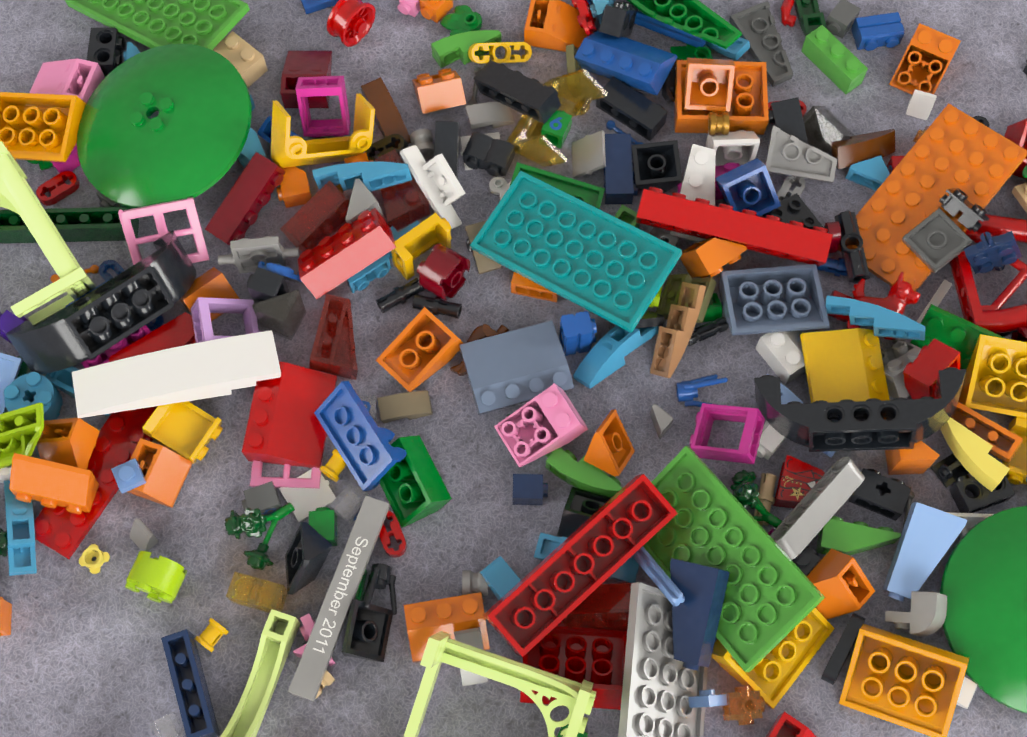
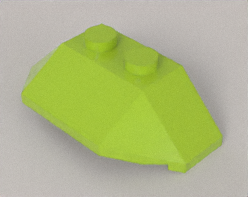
M36 403L0 414V469L12 465L14 453L32 456L44 429L43 403Z

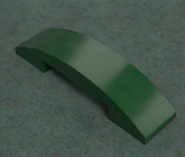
M817 0L794 1L798 21L805 36L821 25L827 29L824 13H820Z

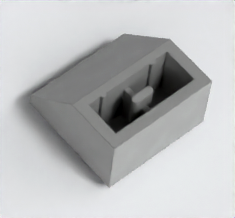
M899 341L881 352L889 396L893 398H906L910 396L905 387L903 371L909 362H913L918 357L921 348L906 341Z

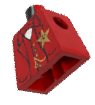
M787 455L782 463L773 506L795 508L823 477L825 472Z

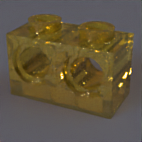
M234 572L226 597L232 603L270 613L271 609L282 612L288 594L284 585Z

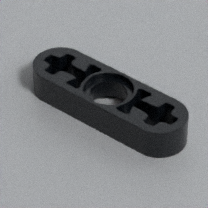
M856 613L852 614L822 674V680L834 685L866 618Z

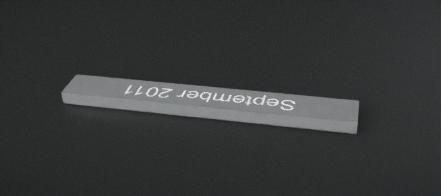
M365 496L288 693L313 702L315 701L350 611L352 599L355 598L390 508L389 503Z

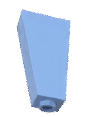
M913 502L883 586V590L889 591L888 597L902 602L904 598L911 599L912 591H919L965 527L967 520L930 506Z

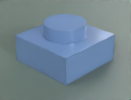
M135 458L111 469L122 494L146 483L139 463Z
M715 689L699 690V696L689 697L690 708L728 705L727 694L715 695Z

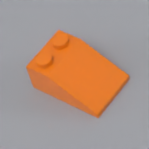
M424 307L376 361L405 389L411 392L445 366L460 351L459 345L464 343Z

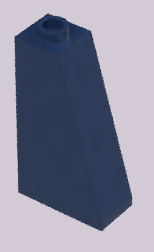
M671 558V580L685 597L683 603H680L678 606L672 605L674 659L682 661V667L698 671L699 666H710L730 572Z

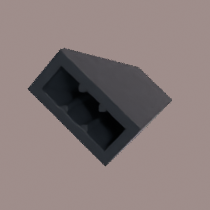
M435 121L434 157L443 154L458 179L461 126L459 122Z

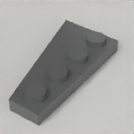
M767 0L731 15L729 22L742 32L741 38L750 42L748 50L755 61L766 62L767 79L772 87L792 79L793 71L786 51L783 50L780 33L777 32L775 27L776 22L774 16L771 15L769 1Z

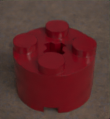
M437 243L432 248L431 254L426 261H422L417 268V273L420 274L419 284L443 300H447L446 297L453 298L466 281L463 275L465 270L468 272L470 270V260L447 246Z

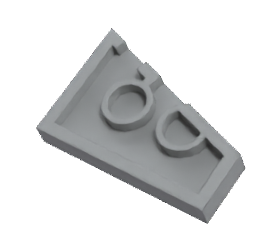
M772 126L765 163L769 173L830 183L834 182L838 159L814 146L812 147L802 142L793 135L783 132L780 128Z

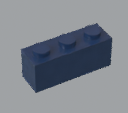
M605 134L606 167L603 168L605 205L632 204L633 196L638 194L636 182H633L635 172L634 163L632 162V145L636 144L631 142V134Z

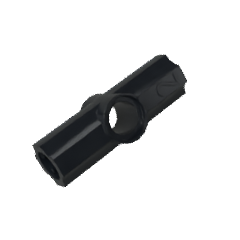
M840 212L834 219L839 222L841 228V255L844 259L849 282L856 284L861 279L867 280L870 278L863 249V239L860 236L855 212ZM848 245H855V246H857V248H856V249H848L847 246H848Z

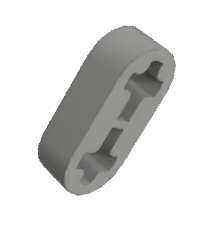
M788 176L777 193L779 201L796 193L801 196L805 187L804 178ZM794 182L797 183L798 185L795 187L794 191H791V185Z

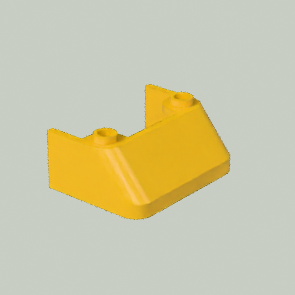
M360 93L356 94L354 127L351 136L304 140L300 136H290L291 116L275 100L272 105L271 159L279 167L286 168L342 162L345 158L362 154L372 144L375 108Z

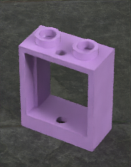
M198 297L191 307L196 343L232 337L213 335L210 313L243 314L246 334L261 332L258 329V310L255 309L254 300Z

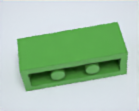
M823 25L806 36L801 52L841 91L848 94L862 84L868 68Z

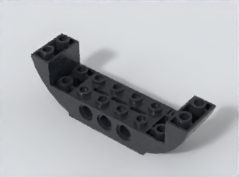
M172 230L153 242L157 251L40 324L33 326L29 321H25L7 332V337L30 371L39 374L52 373L77 365L88 359L91 360L174 307V304L190 289L196 278V269L174 231Z
M949 367L939 370L934 392L935 399L926 396L912 400L899 397L885 401L872 398L858 402L845 399L840 402L830 403L819 400L813 403L802 404L801 402L792 401L787 404H781L780 377L772 375L754 378L755 398L762 415L768 423L784 437L794 443L808 447L809 452L913 449L915 443L937 432L950 419L961 395L966 369Z

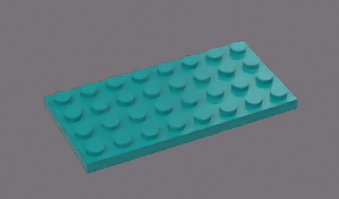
M522 171L519 172L470 244L472 250L630 333L633 332L682 255L681 249Z

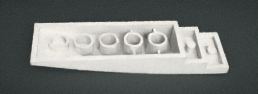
M272 330L169 348L72 372L78 418L230 395L233 389L256 386V381L281 377Z

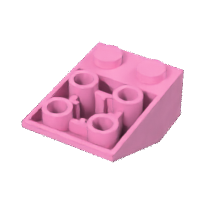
M76 58L45 62L42 64L29 93L76 95L87 104L92 93L105 76L99 64L92 61Z
M555 383L494 426L518 467H522L570 443L588 430V427L564 390Z

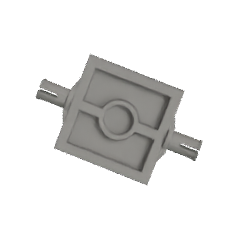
M264 236L255 239L242 238L230 241L232 254L218 255V264H233L238 268L240 274L255 272L260 261H263L265 266L266 263L270 262L286 267V258L300 256L299 247L284 249L278 236Z

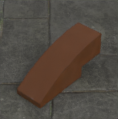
M380 77L362 85V96L375 108L374 120L383 137L385 138L391 134H400L408 144L411 143L407 128L382 78ZM398 141L395 142V149H398Z
M895 129L850 136L848 140L831 142L832 156L838 159L836 168H847L858 162L880 155L883 158L896 152Z

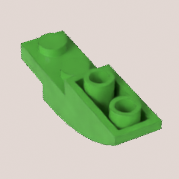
M558 448L546 454L548 459L546 460L545 468L561 480L578 489L611 498L622 489L620 481L611 474L608 476L601 469L583 461L584 457L577 462V458L569 450L564 451Z

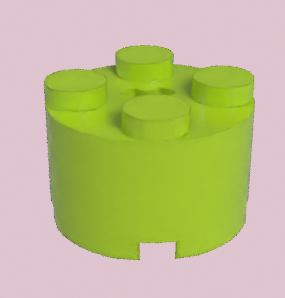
M139 551L126 579L125 588L137 593L140 590L148 593L147 598L158 603L164 601L172 604L188 571L184 570L185 567L166 557L150 558L151 552Z

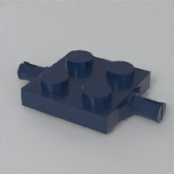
M1012 231L991 237L989 232H985L986 236L982 233L980 236L981 242L964 248L966 257L975 274L987 273L993 270V268L1000 271L999 267L1003 270L1005 265L1012 264L1022 257Z

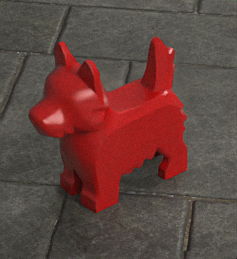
M904 272L900 273L897 281L893 284L888 296L885 298L865 296V279H861L858 284H854L855 290L852 291L855 300L879 305L902 315L906 305L916 304L921 294L914 291L910 283L904 281ZM850 318L848 319L847 329L861 327L859 325H850ZM884 337V339L896 340V338Z

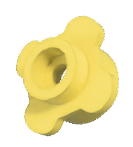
M91 544L82 553V556L79 558V564L89 568L92 574H97L100 572L101 566L109 561L110 555L108 552L99 550L98 545Z

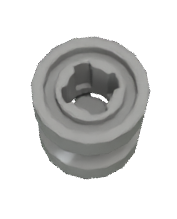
M419 129L410 134L411 144L418 147L423 158L427 160L434 157L435 146L432 144L433 136L431 131Z
M471 570L462 571V595L481 592L482 596H488L489 586L480 573L482 570L478 573H473Z

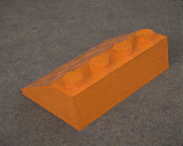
M676 60L675 133H708L709 112H715L716 114L729 112V132L745 130L754 131L756 135H764L769 122L766 62L733 61L735 72L730 111L684 109L687 60Z

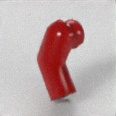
M784 0L781 5V23L784 26L793 27L797 17L790 15L795 0Z

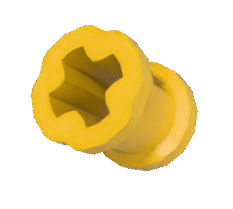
M334 449L332 457L319 470L326 477L337 482L339 480L338 476L345 468L346 463L338 450Z
M210 618L208 620L209 625L200 636H196L194 639L212 653L217 642L223 635H227L229 631Z

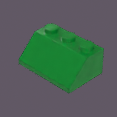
M420 435L399 437L391 444L392 447H400L406 450L407 454L402 461L395 463L380 479V485L401 528L437 512L452 499Z

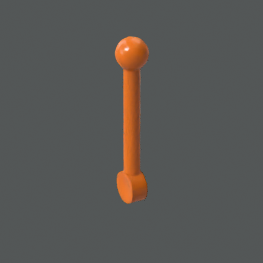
M92 265L90 268L84 269L86 274H96L99 272V266ZM57 274L52 275L50 278L52 283L60 279Z

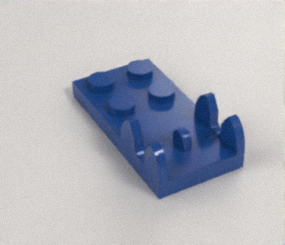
M342 381L314 412L363 491L375 489L380 484V479L394 464L406 457V450L400 447H392L388 443L394 438L395 434L389 429L377 426L349 381Z

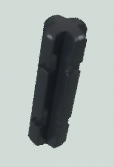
M720 317L715 320L716 322L711 321L695 328L688 346L696 344L698 340L702 341L712 337L718 331L719 333L726 331L729 327L726 318Z

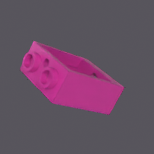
M344 76L298 77L296 95L304 137H342L349 135L351 121ZM339 96L342 119L311 120L308 97Z
M702 403L700 412L696 415L695 432L690 437V448L699 458L754 464L765 418L758 408ZM714 420L745 423L738 450L707 446Z

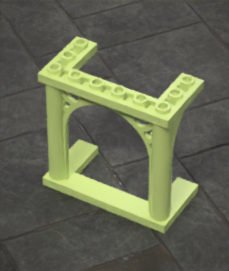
M0 141V207L9 209L21 216L60 278L11 306V309L17 317L21 318L65 292L68 293V295L28 317L32 325L36 326L64 309L72 301L96 288V285L81 268L26 181L28 179L26 174L3 142Z
M443 631L429 637L420 663L426 669L404 737H418L442 662L510 685L524 692L536 703L542 712L547 725L548 737H556L554 734L555 728L564 727L569 724L568 728L563 729L560 735H563L562 737H577L578 733L584 734L588 718L584 717V713L590 715L596 696V691L592 690V682L583 680L581 684L450 639L451 634ZM543 696H546L549 700L551 696L557 698L550 702L548 706L544 705L542 701ZM560 705L566 706L569 709V715L564 720L555 721L551 718L550 713L553 708Z

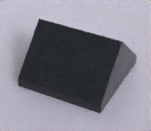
M677 140L632 145L637 188L649 190V187L662 189L663 193L682 183Z
M303 521L285 554L287 594L293 595L316 579L333 546L312 526Z
M352 599L342 654L349 657L384 662L393 617L392 610L370 604L369 608H365V602Z

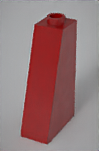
M184 312L108 358L109 362L196 343L192 316Z

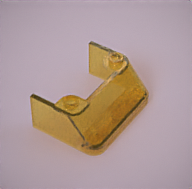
M585 69L549 79L543 84L556 89L561 103L558 111H565L567 114L572 115V118L577 115H584L590 109L592 100L606 97L608 94ZM523 114L506 141L515 146V153L543 167L565 163L567 158L544 135H541V129L544 124Z

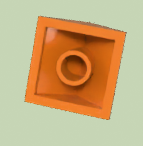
M213 267L195 279L190 289L179 300L191 314V307L198 297L240 298L223 273ZM210 313L211 322L223 313Z
M616 409L609 412L594 433L583 460L615 477L621 474L635 452Z
M923 441L915 443L913 449L885 450L888 475L924 474L940 455Z

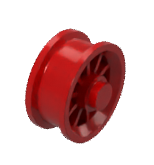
M339 0L328 17L327 32L333 37H340L341 42L345 46H355L370 31L375 20V7L370 3H363L362 0Z

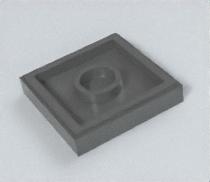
M940 208L902 237V241L934 274L973 242Z

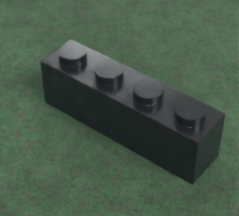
M490 60L474 77L481 94L543 124L561 106L558 92L555 88L543 85L535 78H528L519 71H513L502 63L498 64Z

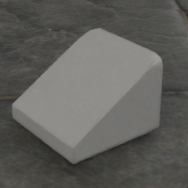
M653 404L650 416L657 435L661 439L671 427L673 417L657 404Z
M140 518L134 520L130 531V538L141 551H149L159 540Z

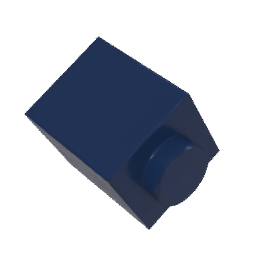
M513 474V505H543V498H548V483H543V474Z

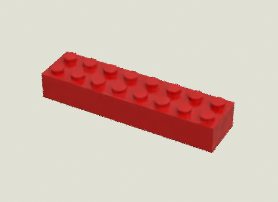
M649 187V190L643 189L636 223L702 239L718 238L745 245L747 250L805 264H816L817 267L825 264L827 261L833 234L827 233L828 229L813 226V229L803 227V223L797 221L784 223L780 222L779 217L766 215V218L756 216L757 212L743 209L742 212L733 210V206L719 204V207L709 205L710 201L696 198L695 201L686 199V195L673 192L671 196L663 194V190L659 188Z
M644 474L635 476L483 616L518 656L523 657L678 513Z

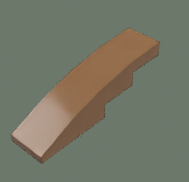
M682 282L678 304H671L666 327H659L650 369L651 374L671 378L692 336L702 306L706 286Z

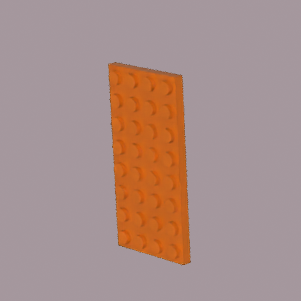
M948 103L856 215L869 272L890 286H893L900 273L904 272V281L910 283L912 289L917 291L932 271L902 241V237L938 208L965 232L967 228L958 221L963 212L959 211L953 217L941 207L942 204L939 200L945 194L949 196L946 190L952 188L956 190L959 188L968 195L967 200L973 205L976 203L985 208L1027 157V150ZM839 244L838 251L841 252V245ZM848 245L847 248L856 249L857 246Z

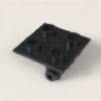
M797 193L780 201V207L762 215L764 218H766V215L779 217L780 222L789 223L790 221L801 222L804 224L803 227L813 229V226L824 228Z

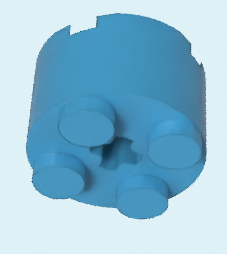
M30 372L16 378L4 389L5 406L9 412L36 403H43L44 421L56 420L60 415L59 412L63 405L60 392L48 378L37 372Z

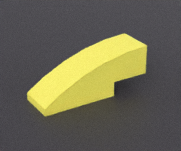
M950 417L940 429L948 446L963 467L979 483L992 492L1010 468L988 454L993 447L991 444Z

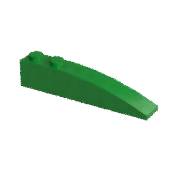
M627 0L647 16L724 49H727L742 36L741 31L699 0Z

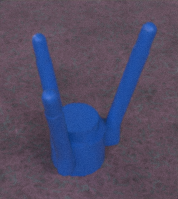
M714 374L676 383L678 402L684 401L685 407H701L702 403L706 402L693 400V398H698L697 388L725 383L728 381V378L717 379L718 376Z

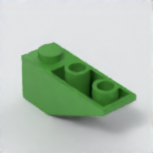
M833 516L818 533L816 552L826 555L832 548L850 556L894 544L901 537V533L894 532L889 527H868V524L865 522H844L842 518Z

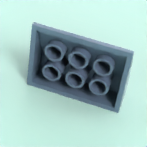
M816 264L721 272L718 289L722 309L732 336L829 328L830 324Z
M552 320L459 345L478 415L529 402L554 383L562 388L564 392L574 388L569 366Z

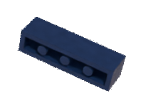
M188 629L162 637L161 640L186 737L220 736L194 635Z

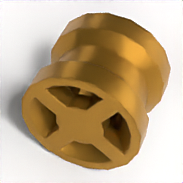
M709 112V135H715L716 133L729 134V112H723L722 114Z

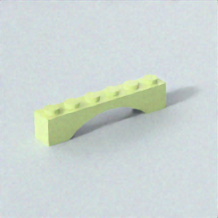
M271 609L261 634L258 651L246 687L233 716L220 737L257 736L301 624L296 617Z

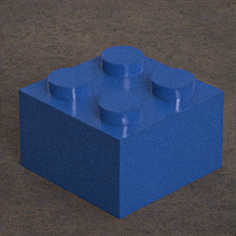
M758 158L715 178L725 204L733 206L734 211L742 212L743 209L757 212L756 216H761L781 206L766 165Z

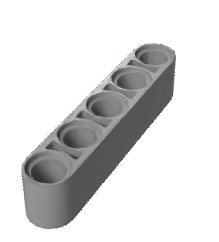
M846 456L836 461L770 535L791 560L796 558L864 481L865 476L852 459Z

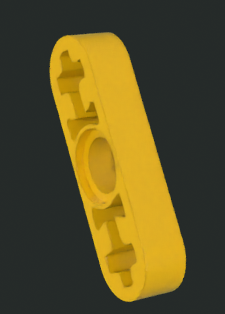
M526 42L474 43L468 50L469 59L474 63H488L490 61L489 58L496 63L526 62L532 55V49ZM499 46L505 49V56L502 59H498L495 55V50ZM520 48L525 50V54L521 56L518 54L511 55V50H520ZM478 49L489 51V55H481L479 59L478 56H475V51H478Z

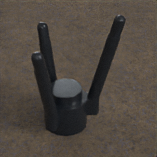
M381 563L372 565L361 601L365 602V608H369L375 589H386V585H389L392 614L396 615V576L391 575L392 568Z

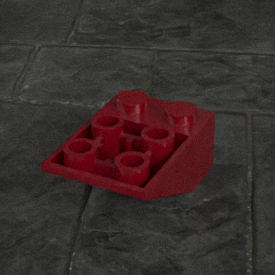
M288 51L282 72L280 90L284 108H299L296 95L298 77L331 76L332 51ZM330 96L308 97L309 108H329Z

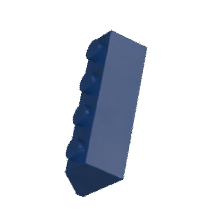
M597 31L584 38L574 58L581 68L608 79L615 77L628 86L657 96L677 59V55L625 37L619 38Z

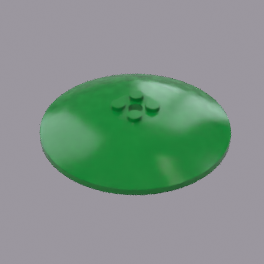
M193 44L158 46L127 59L102 80L84 108L77 133L78 157L84 174L90 183L106 198L130 208H139L199 196L228 172L240 155L247 140L251 124L252 106L244 79L235 66L221 54ZM159 111L157 117L150 119L154 112Z
M1027 506L1007 509L985 518L963 536L952 551L946 564L940 594L947 596V613L943 629L948 644L953 653L970 658L966 674L982 691L994 700L1011 709L1027 714Z

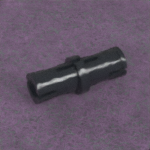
M415 278L401 287L397 286L393 288L394 291L377 299L376 303L382 309L381 312L385 313L400 303L403 305L407 302V299L424 291V288L418 282L419 279Z
M415 294L412 303L413 309L422 310L425 307L436 316L441 314L459 319L462 311V304L448 302L440 297L432 298Z

